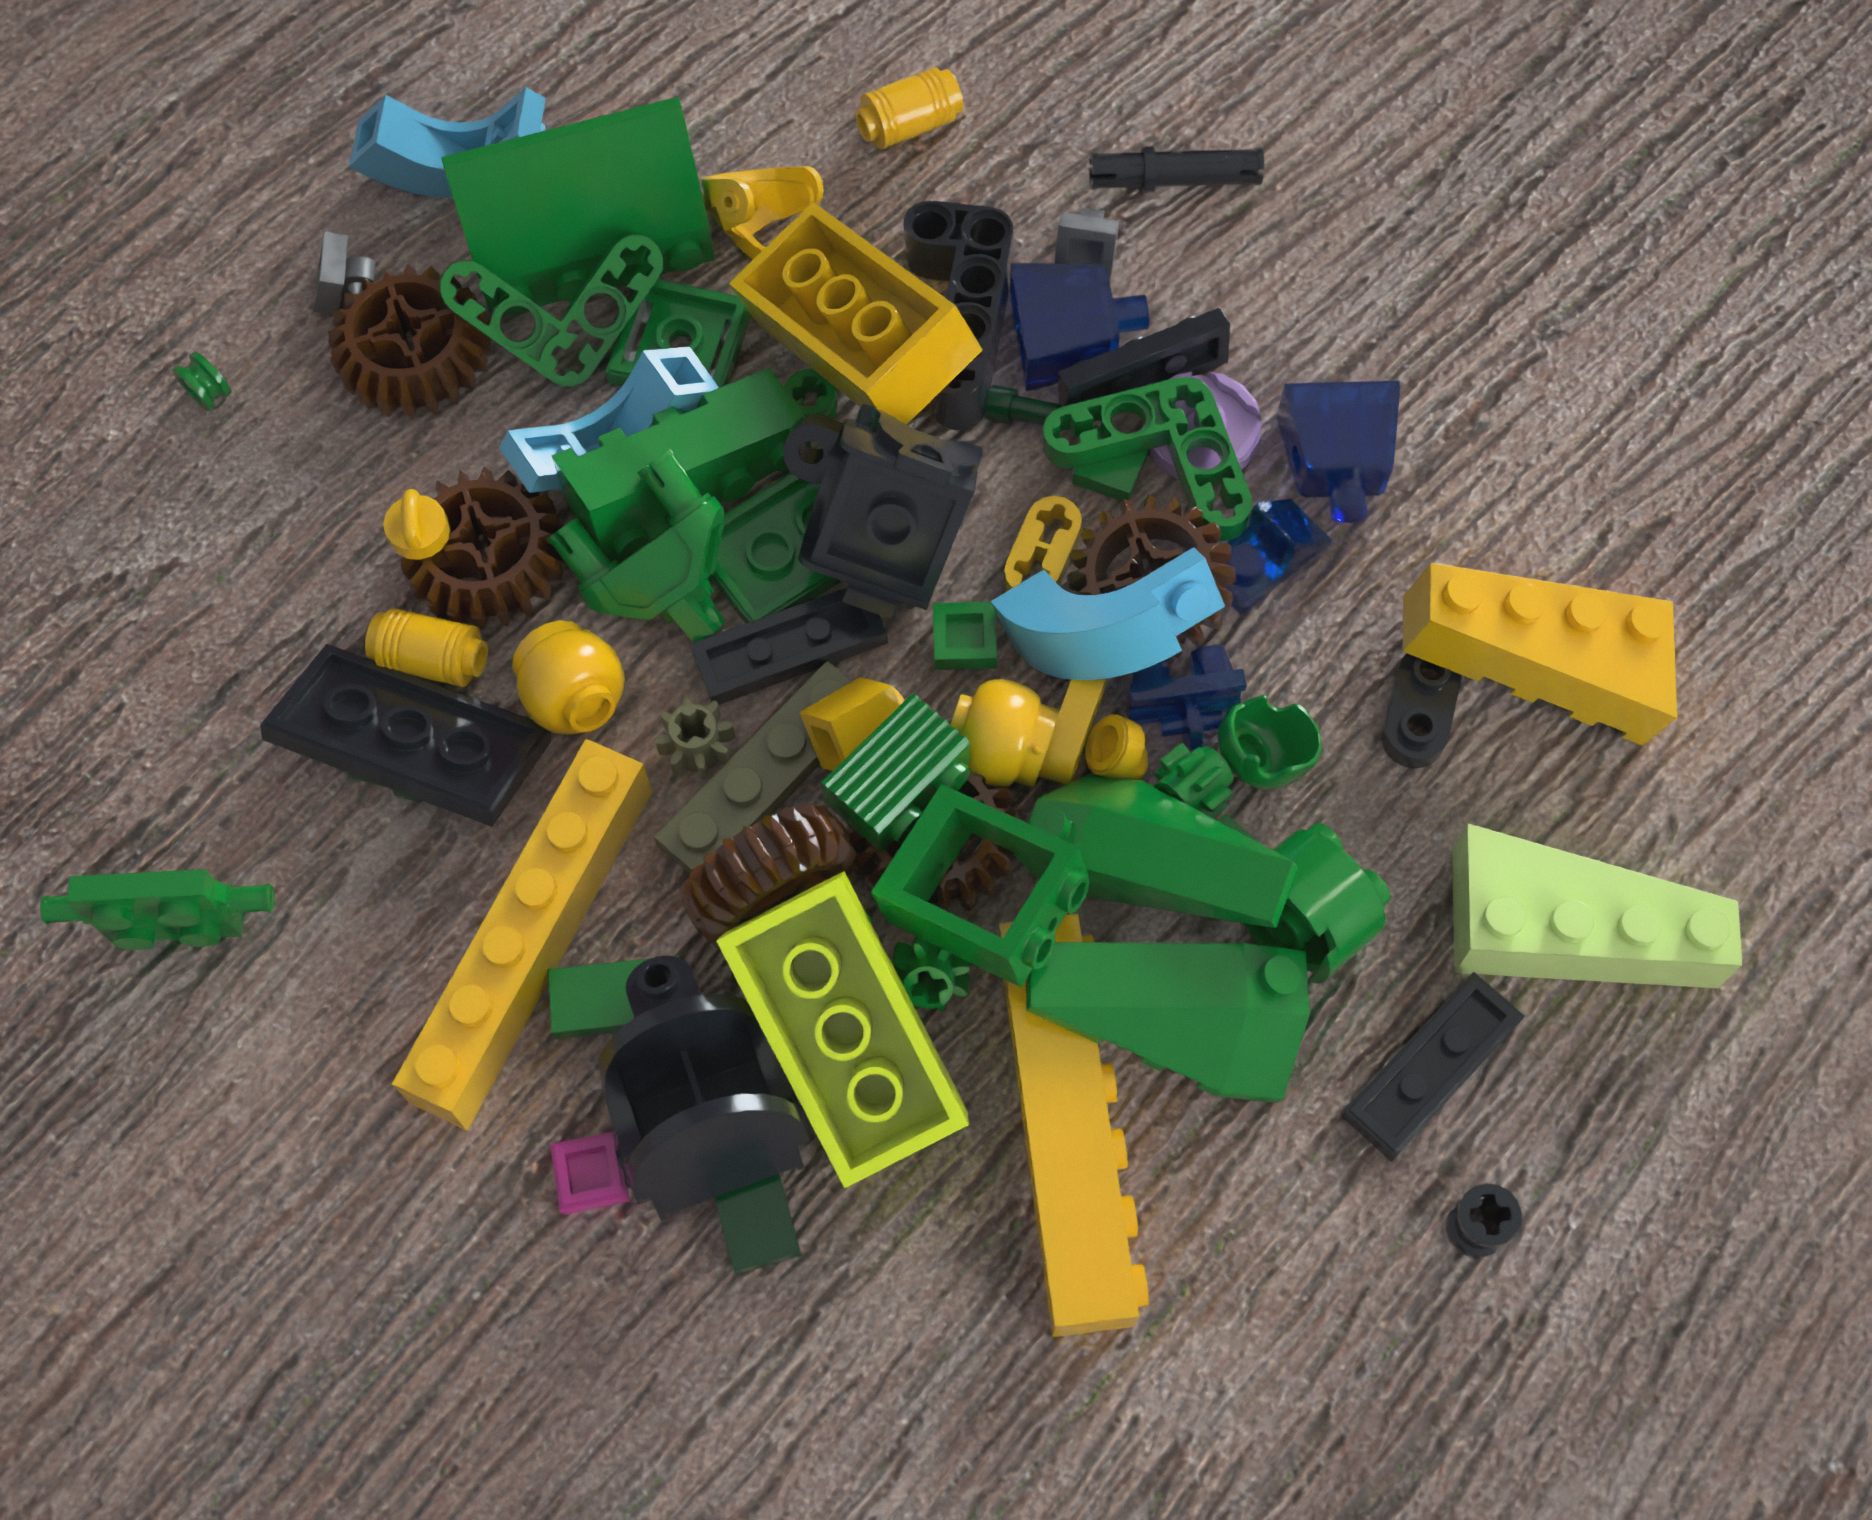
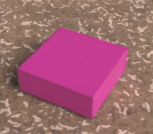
M615 1131L550 1144L559 1209L563 1215L630 1201L626 1173L621 1168L615 1153L619 1145Z

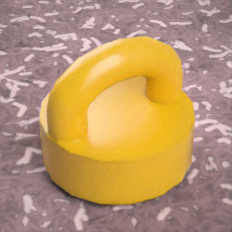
M415 489L406 490L403 497L391 505L385 514L383 523L385 535L391 547L397 554L407 559L421 560L432 557L442 550L448 541L450 533L449 522L444 509L436 500L420 495Z
M1110 714L1102 718L1093 727L1086 742L1085 759L1088 768L1094 774L1108 778L1133 780L1144 778L1149 768V759L1142 727L1137 722L1120 715Z

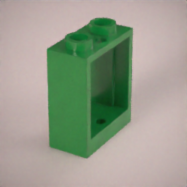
M941 784L871 891V894L886 922L1008 982L1022 987L1032 969L1039 970L1048 960L1055 943L1054 933L1067 912L1073 914L1083 903L1089 888V875L1078 846ZM971 833L1046 867L1043 875L1003 938L928 902Z

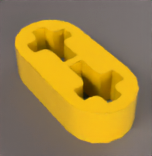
M1049 496L1038 500L1030 508L1006 561L1004 570L1005 592L1022 583V575L1030 573L1035 560L1041 561L1042 570H1045L1059 586L1061 585L1071 562V552L1077 548L1081 533L1082 518L1080 510L1072 501L1065 497ZM1054 518L1064 521L1063 529H1058L1055 532L1051 544L1044 543V525H1050Z
M1107 678L1070 681L1040 769L1039 777L1062 785L1073 782L1104 695Z

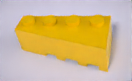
M1430 563L1403 595V652L1450 669L1476 681L1486 677L1512 689L1511 695L1534 703L1539 698L1570 710V718L1590 726H1594L1597 722L1623 731L1621 738L1641 746L1677 718L1673 601L1437 563Z

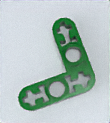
M626 234L619 237L611 244L559 320L482 264L473 260L461 259L448 265L443 270L439 279V292L444 303L471 325L552 382L561 386L573 387L583 383L593 373L654 286L663 269V256L655 242L643 235ZM642 245L648 250L645 253L644 260L650 267L644 275L634 271L624 283V286L635 290L627 301L617 288L601 282V279L606 271H609L613 278L618 279L626 266L625 261L620 258L621 252L625 248L636 251ZM472 271L478 273L481 277L477 282V286L492 299L498 287L507 292V296L502 298L493 307L488 323H484L477 318L479 314L486 310L480 303L469 297L462 304L453 299L457 289L450 282L455 274L466 278ZM597 293L611 295L617 304L615 320L605 327L591 325L584 315L586 301ZM513 306H522L528 309L534 318L532 333L526 339L520 341L507 338L500 328L502 314ZM575 319L576 323L586 333L596 338H601L595 349L587 341H584L576 353V357L582 362L581 367L576 372L566 368L559 374L554 371L558 361L551 354L557 345L563 349H568L578 335L566 329L571 321Z
M1178 377L1061 407L1054 410L1046 418L1043 425V452L1047 459L1056 466L1066 469L1079 468L1167 445L1190 510L1197 506L1203 512L1202 526L1215 522L1221 530L1219 541L1232 540L1239 537L1246 530L1252 509L1251 494L1213 394L1208 386L1199 379ZM1185 400L1189 408H1195L1193 420L1195 429L1187 432L1188 420L1182 408H1175L1177 401ZM1121 412H1131L1142 418L1144 426L1135 433L1126 434L1116 430L1111 424V419ZM1094 421H1100L1102 439H1097V428L1093 429ZM1070 430L1074 437H1079V443L1069 445L1066 438H1060V432ZM1206 447L1214 450L1221 458V462L1211 469H1200L1189 462L1187 455L1191 450ZM1220 484L1219 494L1226 509L1234 508L1231 518H1224L1220 510L1212 511L1215 499L1213 488Z

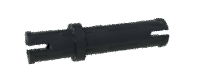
M1141 146L1140 152H1090L1089 164H1092V167L1089 168V185L1091 190L1099 188L1140 187L1142 193H1154L1156 187L1261 185L1264 178L1263 173H1259V170H1264V153L1261 147H1255L1254 149L1156 152L1154 146Z

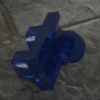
M1221 644L1199 647L1191 651L1189 665L1192 676L1170 678L1167 659L1153 666L1133 672L1131 674V684L1126 705L1127 718L1137 722L1139 725L1158 722L1160 737L1182 735L1184 745L1190 752L1203 746V731L1218 730L1223 719L1222 713H1226L1232 706L1241 703V691H1246L1247 687L1244 670H1233L1225 648Z

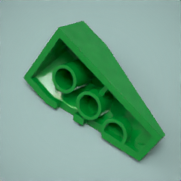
M1088 774L1039 797L1028 821V824L1079 847L1089 875L1087 898L1277 928L1298 870L1296 864L1290 859L1142 780L1108 778ZM1015 853V856L1039 880L1046 867Z
M1055 942L1046 963L1039 970L1032 969L1026 979V1011L1096 1043H1101L1104 1040L1141 1056V1063L1158 1071L1166 1067L1197 1081L1196 1088L1216 1097L1278 1103L1284 1098L1310 1016L1306 951L1247 943Z

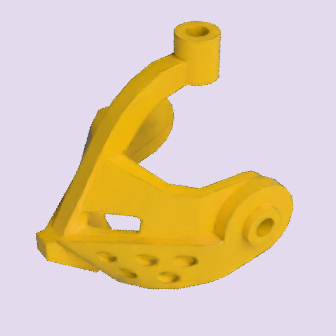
M809 166L753 169L713 174L701 178L702 196L706 212L714 218L724 233L751 260L766 248L752 236L754 233L772 222L803 212L812 202L819 205L824 193L823 181L819 173Z

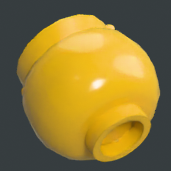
M558 620L546 623L531 631L520 642L513 655L512 669L517 677L516 690L527 715L536 724L555 734L571 735L598 729L612 717L623 695L625 683L624 670L615 650L607 642L590 632V630H583L572 621Z
M993 679L980 684L973 697L964 694L960 695L950 726L956 728L960 735L966 736L969 740L970 762L968 767L974 775L980 774L986 779L985 784L991 787L1003 788L1016 782L1033 788L1054 731L1059 709L1041 704L1040 697L1036 692L1021 683L1006 679Z

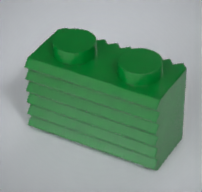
M912 693L821 782L823 801L879 852L885 851L891 842L896 841L898 844H903L940 785L942 784L958 791L969 777L971 769L968 767L970 762V742L966 736L960 735L956 728L951 727L946 719L941 718L936 711L931 710L927 703L922 702L918 695Z

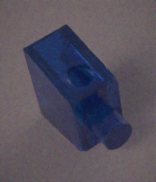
M1010 264L1009 299L1026 391L1058 384L1059 371L1069 368L1080 360L1091 359L1119 348V333L1149 330V308L1146 295L1113 298L1108 271L1101 265Z
M1399 381L1284 383L1277 411V423L1297 491L1305 498L1329 497L1331 518L1336 522L1352 523L1362 520L1368 514L1366 496H1378L1386 490L1395 458L1400 397Z

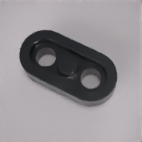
M1406 654L1402 658L1394 678L1382 730L1384 750L1393 761L1408 768H1423L1431 765L1440 757L1449 739L1461 684V674L1410 654ZM1420 669H1434L1439 674L1440 679L1429 680L1421 674ZM1419 723L1426 728L1428 734L1425 736L1414 735L1410 732L1407 725Z

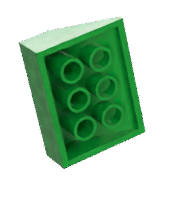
M679 96L441 157L472 260L482 264L539 306L562 300L572 301L611 244L626 234H640L655 242L663 256L661 274L676 270H692L700 264L715 260L710 226ZM642 245L636 251L625 248L620 255V258L626 263L618 279H615L609 271H606L601 282L613 287L624 286V283L634 271L644 275L650 267L644 260L645 253L648 250ZM499 287L496 288L493 299L483 292L490 314L493 307L502 298L507 296V292ZM513 306L508 308L502 316H517L529 310L522 306Z

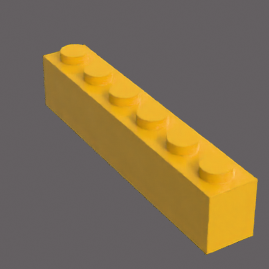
M585 739L392 1083L409 1104L466 1131L469 1130L549 983L548 969H556L653 792L643 763Z
M1078 914L1065 915L1054 933L1055 942H1094L1092 934L1081 935ZM1013 922L999 923L998 936L1003 938ZM1003 979L1052 1337L1135 1327L1139 1318L1138 1307L1149 1306V1296L1143 1264L1131 1265L1127 1238L1138 1237V1223L1133 1196H1121L1117 1170L1127 1169L1128 1161L1123 1129H1111L1107 1103L1117 1102V1085L1113 1063H1101L1098 1043L1026 1011V980L1022 987H1019Z

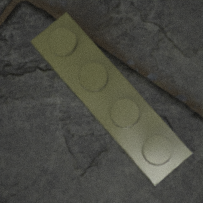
M826 661L654 836L656 845L690 874L694 867L704 863L703 859L707 853L713 852L723 845V839L732 838L742 831L743 826L749 827L759 822L764 815H771L820 765L799 712L849 684L852 680L829 661Z

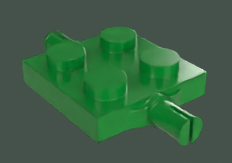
M206 869L69 876L68 895L43 896L40 903V915L45 924L77 921L91 924L110 940L114 946L127 950L150 949L154 946V941L179 940V942L185 945L207 947L217 945L222 937H241L244 913L272 912L275 905V895L271 884L233 887L232 884H223L216 881Z

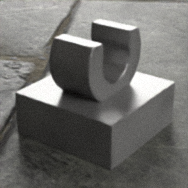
M1081 207L1080 215L1062 212L1058 225L1053 274L1110 283L1119 221L1103 219V210Z
M324 231L317 270L314 312L333 315V311L339 310L342 295L345 296V293L360 295L363 292L361 288L362 277L374 283L376 261L361 256L346 258L348 235Z

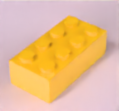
M814 202L728 283L763 330L859 407L862 404H867L890 414L906 425L983 351L956 305Z

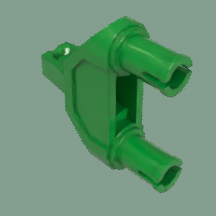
M669 449L637 472L672 517L668 521L670 525L668 529L620 563L616 558L612 561L609 560L582 524L579 516L546 540L549 544H552L581 583L576 587L579 591L578 596L589 609L609 615L652 620L660 614L669 624L675 621L691 641L696 642L709 637L725 623L724 618L709 597L714 593V590L707 579L715 572L724 525V509L715 496L711 497L709 493L704 495L700 493L673 456L674 453Z

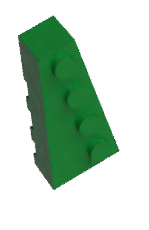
M768 368L703 394L697 408L686 412L682 409H675L673 406L653 414L652 423L647 429L626 437L622 429L618 428L598 436L597 444L600 448L577 456L572 448H568L551 455L570 516L573 519L579 516L582 524L609 560L612 561L616 558L620 562L670 527L668 521L672 519L637 472L671 449L675 459L702 495L709 493L711 497L715 496L719 503L725 500H737L747 494L754 484L775 471L789 470L783 456L785 441L792 425L800 418L805 417V415L772 370ZM811 441L806 442L805 444L811 448Z

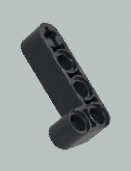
M922 201L913 205L903 218L907 264L910 270L919 277L949 281L946 299L956 305L983 349L932 400L933 414L941 425L952 430H966L976 426L985 414L986 400L991 387L1014 272L1013 222L1008 214L993 207L943 201ZM957 379L963 380L960 389H956L958 384Z

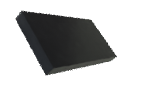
M329 644L322 648L260 724L261 737L266 742L491 827L496 823L551 743V732L536 724L532 719L402 671L377 666L373 660Z

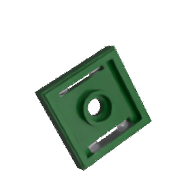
M658 279L618 335L605 371L609 384L623 386L643 351L670 349V343L673 339L687 337L692 341L688 347L691 348L718 387L728 385L752 315L736 295ZM641 323H647L637 352H633L632 348ZM722 340H725L716 369H713Z

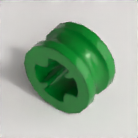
M194 351L189 355L190 364L186 367L177 365L172 369V373L190 397L204 410L209 412L215 407L213 401L217 396L221 395L227 398L232 393V390L218 370L203 355Z
M808 368L797 371L784 384V388L805 416L821 415L833 419L837 414L836 387L813 369ZM817 392V406H804L805 393Z

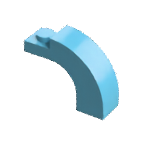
M525 87L488 118L474 122H450L424 115L385 95L358 120L349 168L399 190L428 197L453 198L441 157L545 131L546 127L542 123L546 98Z
M690 347L643 351L626 382L601 407L580 419L565 424L508 430L499 449L529 493L560 489L563 494L551 455L572 448L574 453L580 456L600 448L597 444L598 436L621 428L627 437L647 429L652 423L653 414L673 406L675 409H682L686 412L697 408L703 394L719 387Z
M1194 547L1135 583L1113 592L1100 595L1073 594L1062 589L1045 570H1042L991 601L1012 646L1019 655L1036 670L1049 676L1069 680L1112 678L1133 673L1162 662L1182 651L1176 638L1177 635L1225 607L1205 557Z

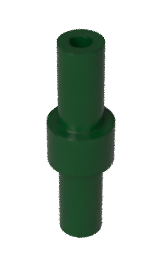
M958 383L956 389H960L961 384ZM992 385L986 400L985 418L1005 424H1011L1013 419L1044 425L1046 418L1054 410L1061 408L1062 405L1019 396L1017 389Z

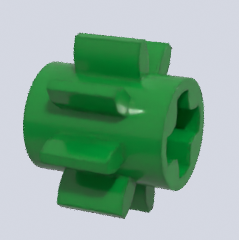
M1180 743L1159 760L1162 767L1154 772V776L1159 780L1154 785L1155 788L1213 819L1228 807L1226 801L1233 796V791L1228 788L1233 782V773L1227 761L1216 750L1208 746H1201L1190 753L1188 748L1183 743Z
M917 936L913 939L911 946L904 942L896 943L892 963L895 965L894 969L915 1008L917 1006L928 1009L938 1008L942 1012L945 1011L946 1003L950 1000L952 994L963 997L967 996L970 975L967 972L970 971V962Z

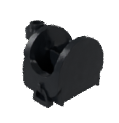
M862 404L855 421L845 419L844 423L821 415H808L797 420L790 428L783 450L785 464L794 476L820 486L798 555L799 562L812 571L846 582L848 585L842 601L849 605L890 619H895L900 603L910 604L927 610L971 498L974 496L977 471L982 457V447L966 441L939 439L917 431L890 414L867 404ZM810 441L816 442L822 448L811 449L805 443Z
M664 955L650 958L639 964L630 973L626 982V994L634 1019L622 1026L610 1038L600 1053L598 1062L602 1092L619 1142L618 1150L615 1151L621 1168L625 1170L638 1205L652 1200L662 1221L668 1218V1214L796 1167L798 1170L804 1169L798 1146L813 1141L802 1105L748 1001L728 994L701 995L691 967L681 958Z

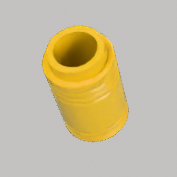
M933 67L927 71H922L921 73L872 90L869 93L862 94L860 108L855 110L856 123L866 142L873 141L879 149H885L888 146L898 144L954 122L956 115L963 111V97L953 73L948 69L940 71L938 68Z
M391 608L387 612H378L374 615L366 634L365 651L368 659L375 661L377 666L402 671L420 678L465 687L471 682L473 677H479L483 673L487 663V642L482 640L479 628L473 625Z

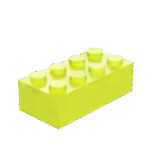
M844 871L724 932L718 938L717 943L844 1188L969 1125L968 1110Z

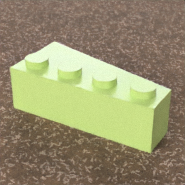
M1472 824L1466 825L1452 849L1454 973L1472 974L1475 972L1482 975L1719 988L1742 966L1739 907L1736 900Z

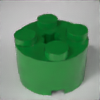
M1316 823L1308 830L1301 829L1292 832L1272 849L1293 861L1298 867L1277 928L1243 924L1258 945L1306 951L1307 971L1315 974L1310 982L1319 984L1326 981L1383 930L1385 925L1383 906L1390 901L1391 895L1386 883L1380 876L1371 870H1363L1343 850L1339 837L1332 829L1322 823Z

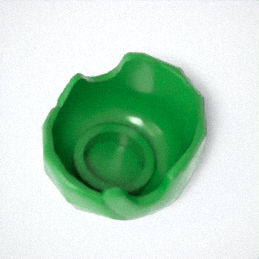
M1260 695L1245 701L1243 704L1239 703L1232 706L1226 712L1218 727V744L1221 756L1227 761L1235 777L1257 789L1273 790L1293 784L1311 770L1320 757L1323 745L1320 729L1304 707L1294 703L1287 707L1276 708L1267 702V695Z

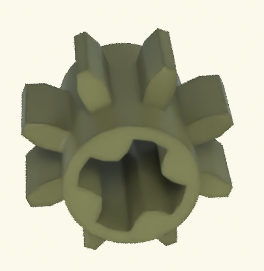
M684 697L683 706L678 708L673 714L668 712L660 714L663 727L669 734L660 735L655 738V744L659 755L673 754L670 765L674 775L678 776L687 769L692 772H698L701 779L705 780L707 779L709 769L718 762L726 764L730 760L729 751L722 743L736 738L732 722L723 721L718 723L721 715L718 702L712 701L707 707L699 704H693L689 697ZM703 734H706L707 737L704 740L700 738ZM687 737H689V738H690L689 742H688V743H685L684 740H685Z

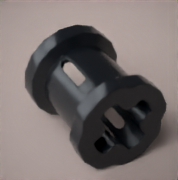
M1490 1183L1476 1185L1463 1195L1462 1199L1446 1217V1232L1449 1241L1468 1257L1484 1258L1492 1256L1500 1246L1505 1245L1516 1236L1521 1227L1522 1211L1518 1200L1509 1190L1502 1186ZM1478 1208L1481 1209L1483 1219L1495 1221L1496 1227L1488 1234H1486L1483 1223L1471 1221L1470 1216Z

